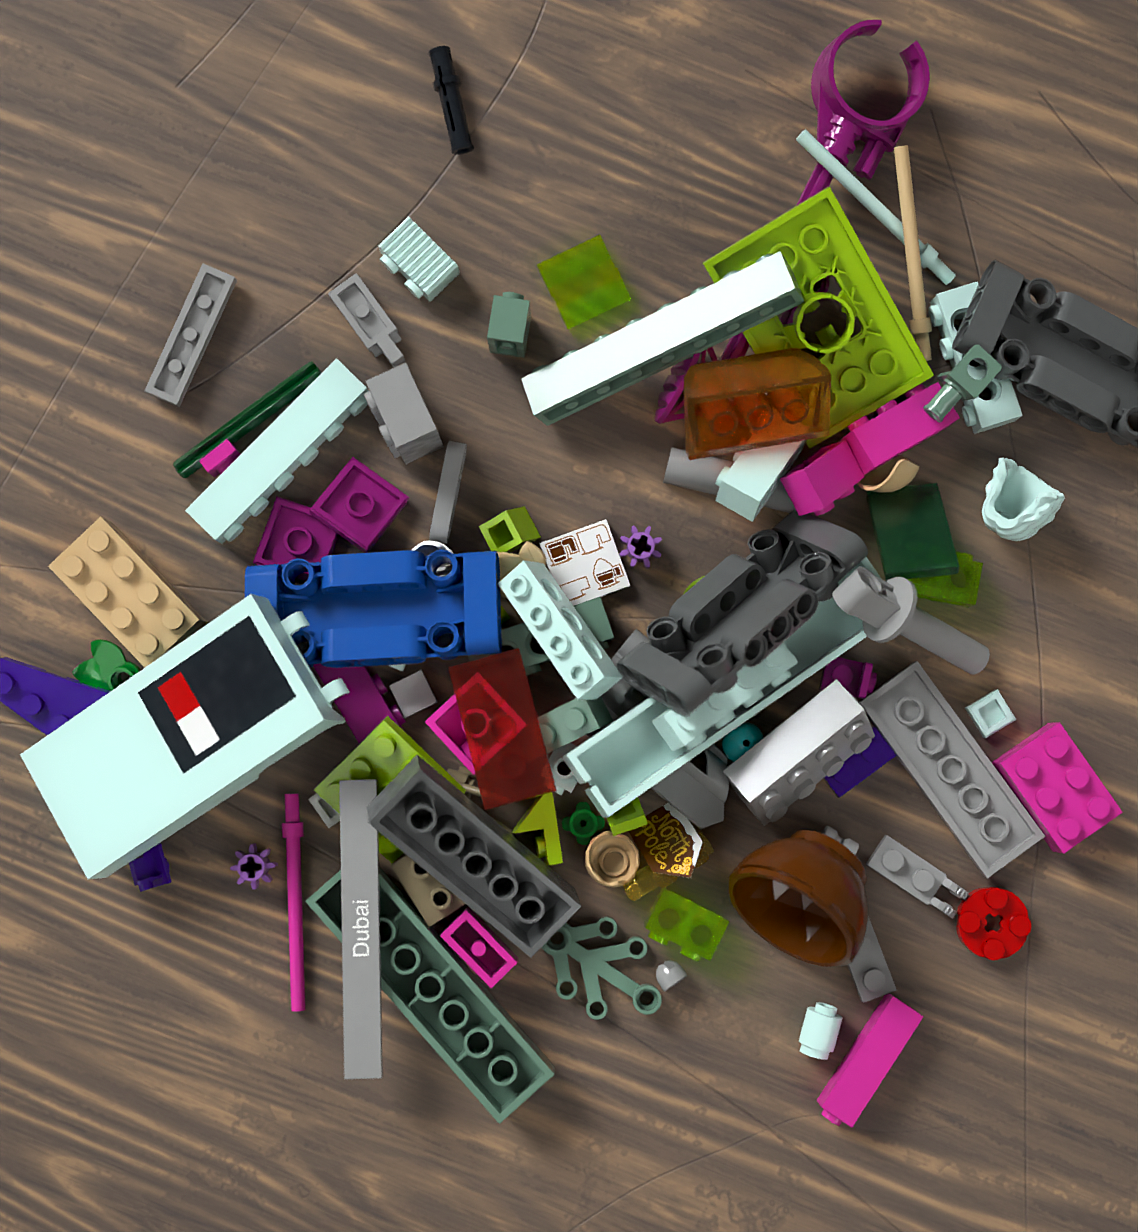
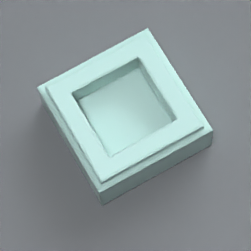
M998 689L993 690L965 707L983 738L989 737L1016 720Z

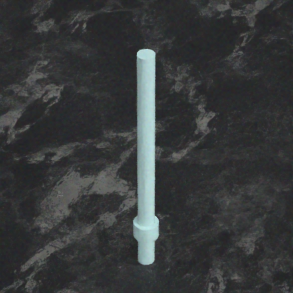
M806 129L802 131L796 138V141L904 244L902 222ZM919 239L921 267L923 269L928 267L945 285L949 284L956 274L938 258L939 253L929 243L924 244Z

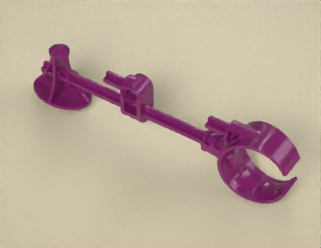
M882 20L862 21L841 33L821 52L815 63L811 78L812 98L818 112L817 141L845 168L849 163L847 155L853 154L856 148L854 141L861 140L866 144L853 171L856 172L857 176L865 177L869 180L872 179L884 152H893L909 118L923 104L930 81L927 58L916 40L899 53L908 74V93L901 111L896 116L886 121L869 119L855 112L843 100L834 79L836 52L843 43L853 37L874 35L882 25ZM817 162L797 205L829 187L833 176L819 162ZM826 276L815 283L813 288L815 293H826L828 291L829 277ZM797 306L781 313L779 320L782 325L793 323V316ZM741 332L730 338L719 361L713 347L706 349L714 366V372L708 384L704 382L706 350L693 354L692 357L673 365L670 370L671 375L667 376L663 384L664 391L659 394L658 409H656L654 421L662 424L691 417L696 422L710 427L713 419L717 418L741 426L746 430L752 427L757 422L758 414H761L762 402L745 392L734 382L736 372L750 346L743 333ZM701 354L698 378L692 372ZM685 387L693 390L674 407ZM729 387L751 402L750 407L729 397L726 394ZM697 393L702 395L694 411L674 414ZM720 405H724L743 415L744 418L741 421L717 411Z

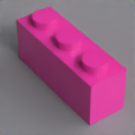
M939 382L928 388L922 383L904 394L907 400L897 404L896 400L893 399L876 410L879 414L877 417L869 420L865 415L848 426L851 432L843 437L841 441L846 439L864 475L941 432L960 419L954 407L940 423L924 411L923 407L942 388Z

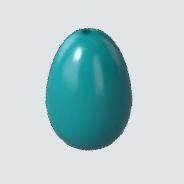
M744 722L722 738L724 754L730 761L735 762L761 741L764 736L757 726ZM744 740H748L750 742L748 747H745L743 745Z

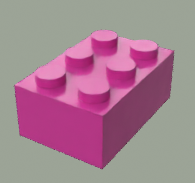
M1060 722L1047 723L992 762L1045 835L1043 839L1053 852L1066 853L1123 813Z

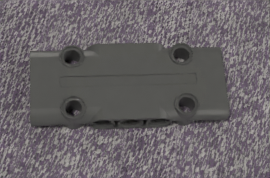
M996 259L993 260L980 279L955 336L952 348L965 355L973 345H980L1002 366L1001 371L994 377L995 379L1006 380L1008 378L1017 383V390L1021 394L1090 431L1097 433L1108 432L1111 440L1118 445L1131 444L1138 448V328L1070 292L1056 293L1053 284L1047 279L1035 278L1030 281L1020 272ZM1030 294L1036 299L1037 304L1032 301ZM1004 354L1011 360V365L1004 359ZM979 358L973 359L974 361L984 365L987 370V365L983 360ZM1128 421L1132 424L1133 430L1129 427Z
M796 509L793 510L771 530L758 531L749 538L750 555L746 558L737 554H731L672 605L669 617H661L651 622L646 630L649 642H640L617 662L618 671L632 687L685 717L689 716L712 694L723 693L733 688L738 680L737 672L745 665L754 667L760 664L812 617L819 601L831 599L833 597L832 592L839 586L838 582L868 555L866 544L857 534L810 513L799 516Z

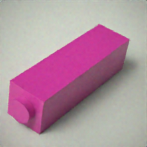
M892 994L884 995L818 1097L817 1102L823 1108L821 1115L837 1126L844 1122L852 1128L924 1016Z

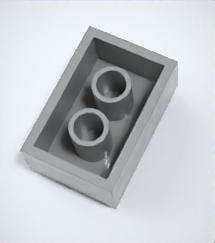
M406 363L366 380L370 391L365 393L364 397L380 425L379 429L394 458L401 456L405 464H408L444 447Z

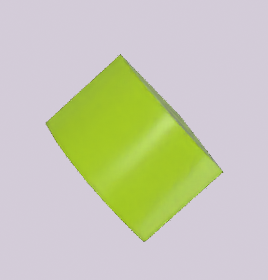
M525 506L506 510L479 526L491 551L511 553L520 549L525 542L532 543L541 538Z

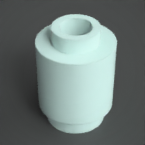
M816 1002L815 1007H807L799 1037V1042L801 1043L800 1052L822 1060H827L829 1053L834 1052L843 1019L842 1016L836 1014V1007L822 1002Z

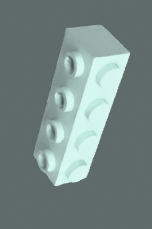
M783 642L760 664L754 667L745 665L737 672L738 680L733 688L723 693L712 694L689 716L685 717L669 708L651 722L672 751L684 746L691 750L707 739L704 732L711 726L715 725L717 729H720L733 720L736 716L732 711L743 704L745 708H748L764 696L760 690L771 683L775 688L791 677L792 674L789 672V669L797 664L798 661Z

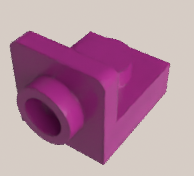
M837 657L824 666L819 690L823 691L837 679L854 698L865 699L867 693L872 694L877 673L872 672L873 663H862Z

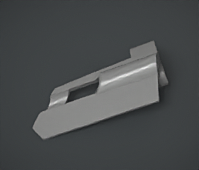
M636 629L611 658V661L616 666L617 662L640 642L648 643L649 639ZM622 678L601 697L613 721H615L650 696L632 687ZM609 724L586 734V736H588L589 738L592 737L594 734H596ZM712 744L703 751L706 754L707 760L706 774L688 761L651 787L654 792L699 829H704L724 820V803L727 800L729 780L723 772L728 767L727 757L715 744Z

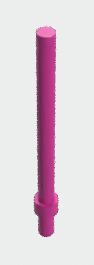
M299 793L284 794L285 822L282 823V838H286L291 1011H304L306 1006L300 837H304V824L300 822Z

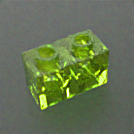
M917 545V550L912 549L906 552L902 577L914 584L917 598L967 608L976 605L983 563L973 561V555L961 552H952V556L938 554V548L925 545ZM918 563H925L930 567L931 577L928 581H923L917 577L915 569ZM954 569L962 571L966 576V584L963 588L956 587L951 581V573Z
M662 886L647 916L644 927L650 930L649 938L665 946L668 945L669 941H672L682 946L681 954L700 962L702 957L711 961L730 921ZM668 908L674 909L678 913L677 923L670 928L663 927L658 922L659 914ZM698 925H705L710 929V938L702 944H697L691 940V932Z

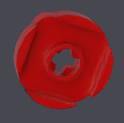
M997 887L975 889L969 893L965 900L961 901L957 910L956 930L962 944L975 955L993 961L1015 954L1024 945L1028 934L1031 932L1032 925L1024 903L1014 893ZM988 914L993 917L1000 916V929L998 931L991 929L987 932L984 927L987 925L985 917Z

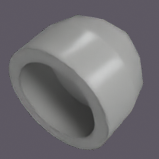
M672 960L665 961L656 970V979L664 992L688 976L682 966Z

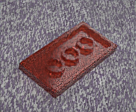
M517 648L448 667L484 810L556 792L555 780L520 649Z

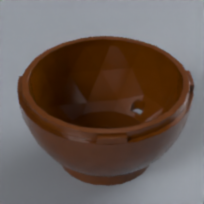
M799 830L793 833L790 838L775 840L755 849L747 855L729 875L728 893L731 903L740 917L760 937L794 958L819 966L837 967L841 965L844 967L853 962L864 941L868 922V902L864 889L867 880L866 870L854 853L837 840L825 834L810 830Z

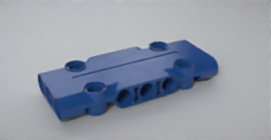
M412 550L340 554L322 557L321 562L309 563L304 559L297 558L286 564L247 566L245 570V598L250 594L268 598L281 621L298 611H302L310 625L297 630L292 638L296 645L305 641L309 642V649L303 654L309 667H313L314 664H322V666L329 668L422 663L426 661V658L431 657L452 660L458 656L501 654L502 652L501 592L498 585L500 582V564L497 551L452 554L447 550H437L427 556H424L422 552ZM442 564L452 565V570L448 575L443 577L436 576V570ZM309 573L308 580L304 584L295 585V579L299 574ZM450 633L454 635V640L448 647L441 648L437 646L438 639L443 634Z

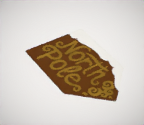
M667 803L645 816L647 825L628 832L653 872L691 878L703 842L690 821Z

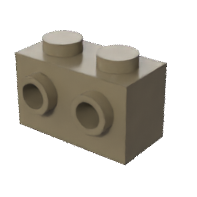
M408 855L390 865L428 927L466 904Z

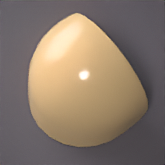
M899 455L864 475L865 477L857 485L866 491L894 492L908 485L916 476L920 466Z

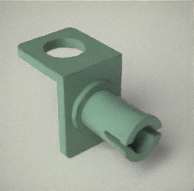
M973 345L951 371L939 374L937 378L944 386L923 407L924 411L937 422H942L943 418L960 399L962 401L976 399L1001 371L1002 366L980 345ZM975 358L983 360L987 365L986 375L979 380L970 377L967 370L969 362Z

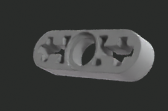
M448 442L432 518L430 541L448 544L466 458L467 444Z

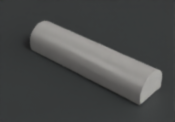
M671 447L663 483L717 495L719 486L715 485L720 472L725 466L731 468L735 462ZM782 482L779 483L763 506L788 513L795 510Z

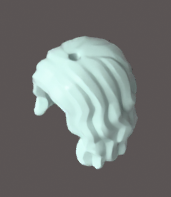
M1002 457L999 459L998 466L993 469V479L989 481L985 488L986 499L982 508L983 521L988 529L997 533L1001 538L1012 541L1025 540L1035 535L1040 528L1055 518V514L1060 509L1065 496L1050 485H1047L1023 466H1018L1012 459H1004Z

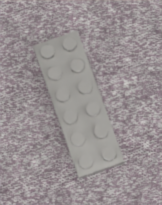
M918 661L910 664L874 690L872 694L870 693L865 699L858 702L865 709L867 717L897 755L896 757L984 878L988 879L1045 837Z

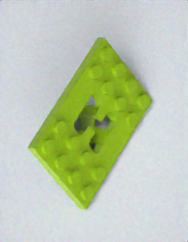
M830 187L823 189L702 263L713 283L722 280L729 272L743 270L755 264L764 255L775 254L779 251L790 264L805 301L797 306L793 316V323L782 325L778 316H775L742 333L792 420L810 429L805 442L809 449L934 376ZM832 275L841 291L838 296L831 293H815L813 289L815 283L826 276ZM821 298L837 300L842 305L841 311L846 313L847 317L846 328L842 336L837 335L832 325L829 324L816 332L822 346L814 343L809 344L804 339L805 333L800 330L803 315L815 311L820 306L818 300ZM856 316L861 325V331L851 338L854 332V318ZM809 348L823 354L812 362L805 363L797 350Z

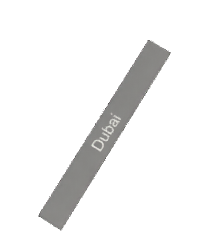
M378 779L339 780L344 1079L382 1078L379 832L368 823L367 806L378 796Z

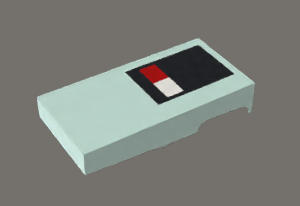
M250 594L20 754L87 879L107 878L258 779V775L273 763L326 729L346 722L341 715L332 709L333 706L331 705L338 697L350 693L342 678L336 679L321 688L292 638L297 630L310 625L302 611L295 612L281 621L268 598Z

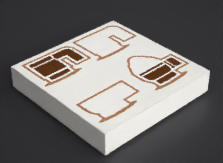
M606 519L539 543L541 550L546 556L549 572L573 606L630 587Z

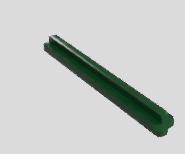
M312 361L305 364L174 461L173 466L181 477L188 478L203 467L199 461L226 439L234 444L299 396L322 373Z

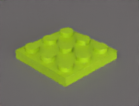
M389 716L371 731L314 789L340 815L339 780L378 779L379 795L418 754L463 794L466 792L448 772ZM379 832V852L392 864L404 852Z

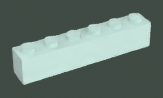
M336 358L185 511L217 542L223 544L226 540L228 542L233 541L243 531L244 527L242 524L251 515L256 517L268 506L269 501L267 498L276 489L279 492L284 490L294 479L292 473L301 464L304 467L310 464L319 454L317 448L326 439L328 441L335 439L344 428L342 423L351 414L357 416L368 405L364 394L369 392L367 387Z

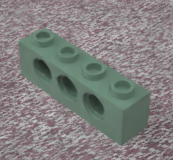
M601 597L574 605V608L602 648H609L607 641L613 640L614 635ZM525 622L502 630V647L510 646L517 652L516 661L512 665H500L496 658L497 654L468 655L474 675L479 672L492 687L507 683L506 676L516 672H520L521 677L542 671L540 664L551 660L546 653L539 655L531 650L530 642L534 636Z

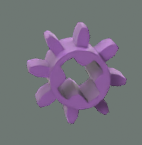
M633 525L631 527L632 536L630 539L625 536L620 537V541L627 545V549L622 550L619 556H629L632 559L630 568H633L636 562H643L644 567L648 569L651 556L654 558L661 557V553L654 550V547L662 539L661 537L653 539L649 535L651 531L650 526L645 529V532H638L637 528ZM640 539H644L647 541L646 548L650 552L643 551L638 556L634 554L635 547L630 544L632 542L638 543Z
M253 843L249 846V854L246 855L241 850L235 852L240 860L238 864L231 866L230 870L238 871L241 876L237 881L238 885L245 881H251L252 889H257L260 878L268 883L273 880L268 872L270 868L278 866V863L269 861L267 856L270 854V848L257 852V846ZM253 857L255 863H261L262 866L261 870L256 871L255 876L253 870L246 867V864L251 862Z

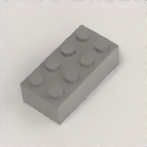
M836 679L723 772L739 798L762 825L765 826L770 821L775 822L782 818L788 810L787 807L797 799H804L814 791L816 784L824 777L836 774L842 768L844 761L854 753L859 754L868 748L875 734L865 709Z

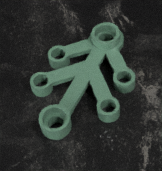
M604 916L596 923L571 927L566 922L558 930L563 934L564 940L560 944H554L549 939L541 947L554 958L558 979L556 992L562 999H572L578 990L576 981L570 976L567 954L580 962L588 999L586 1012L590 1018L600 1020L605 1017L608 1010L607 1003L601 996L597 974L632 997L633 1005L638 1012L649 1015L655 1013L660 1008L662 1002L661 994L654 985H639L607 963L608 961L627 957L633 959L644 957L647 953V944L643 938L633 936L626 943L587 950L576 942L600 936L603 939L614 937L617 933V923L612 917ZM604 921H609L614 926L613 931L609 934H603L599 929L600 924ZM634 941H639L643 944V950L639 954H633L629 949L630 944ZM568 981L573 984L574 990L572 993L563 994L560 991V985L563 982ZM647 991L653 994V1001L650 1004H643L640 1001V995L643 992ZM593 1002H600L603 1005L604 1009L600 1014H593L590 1011V1006Z

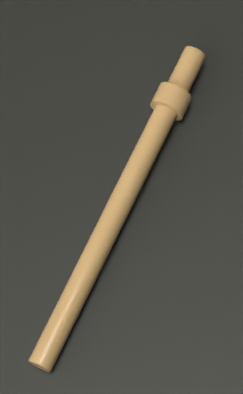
M908 145L894 147L913 316V319L909 320L911 334H915V341L926 361L932 360L929 339L932 325L931 317H927L909 148Z

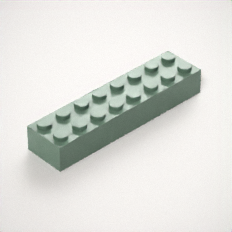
M379 866L381 989L500 1124L555 1075V1066L432 926L428 927L420 912ZM340 870L305 902L342 943Z

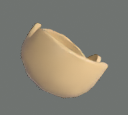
M604 831L591 840L585 852V867L590 877L603 886L622 887L635 877L640 866L638 849L629 837L623 834L613 836L612 832Z

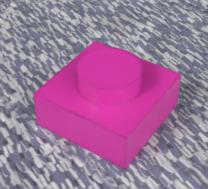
M226 439L199 462L209 474L216 477L218 474L221 475L241 454Z

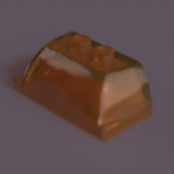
M797 348L690 366L684 376L685 449L688 459L695 460L829 436L831 373L828 368L813 355Z

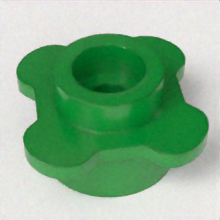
M579 802L573 814L562 820L563 829L571 831L577 837V842L581 845L589 844L591 836L597 830H602L605 826L604 818L596 816L590 810V805L587 802ZM581 820H586L587 825L585 827L580 825Z

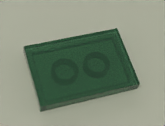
M938 483L905 486L894 492L880 493L867 491L866 499L885 581L894 577L913 579L958 574L959 563Z

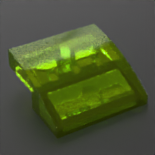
M600 234L535 264L567 329L631 300L618 268L614 266Z

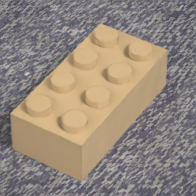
M101 516L48 566L144 668L208 623L111 521Z

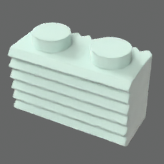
M409 216L378 245L383 255L379 260L392 274L399 271L407 279L404 285L417 299L423 295L429 302L433 301L460 273L458 265Z

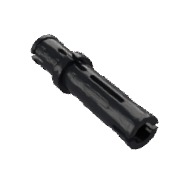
M438 46L428 52L435 76L433 87L439 93L452 148L451 152L454 155L466 154L474 150V146L471 141L459 91L461 80L455 74L450 47Z

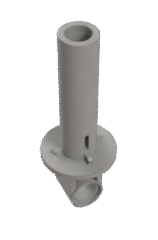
M858 567L832 592L836 604L847 614L863 620V630L866 636L877 643L888 642L900 634L972 675L981 672L989 661L990 653L985 645L917 607L916 588L911 581L903 577H894L885 582L868 569Z

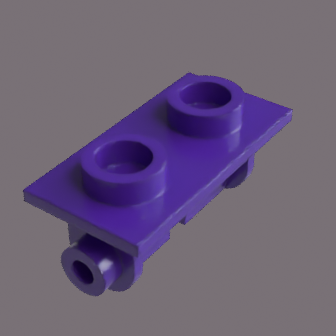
M161 842L140 855L139 858L129 862L134 886L138 885L140 892L172 882L169 874V863L164 856Z

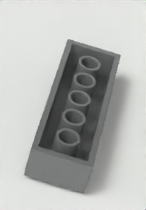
M418 754L367 806L368 823L529 957H532L581 907L577 892L573 886Z

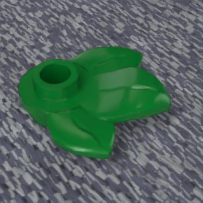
M99 639L91 642L93 658L79 664L72 671V674L83 684L112 691L124 683L121 679L122 672L132 677L141 670L136 664L126 660L119 646L110 641Z

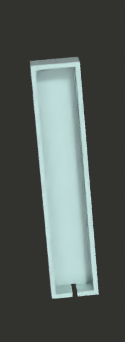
M865 557L838 582V585L858 567H864L881 579L868 558ZM833 597L826 601H819L812 617L784 641L798 661L797 664L789 669L792 676L775 688L771 683L760 690L764 695L760 700L748 708H745L743 704L732 711L736 716L733 720L720 729H717L715 725L711 726L704 732L707 739L691 750H688L686 746L675 751L670 749L651 722L669 709V707L648 697L562 756V759L579 784L588 782L590 787L584 791L603 818L609 817L866 638L867 636L863 630V620L844 612L836 604Z

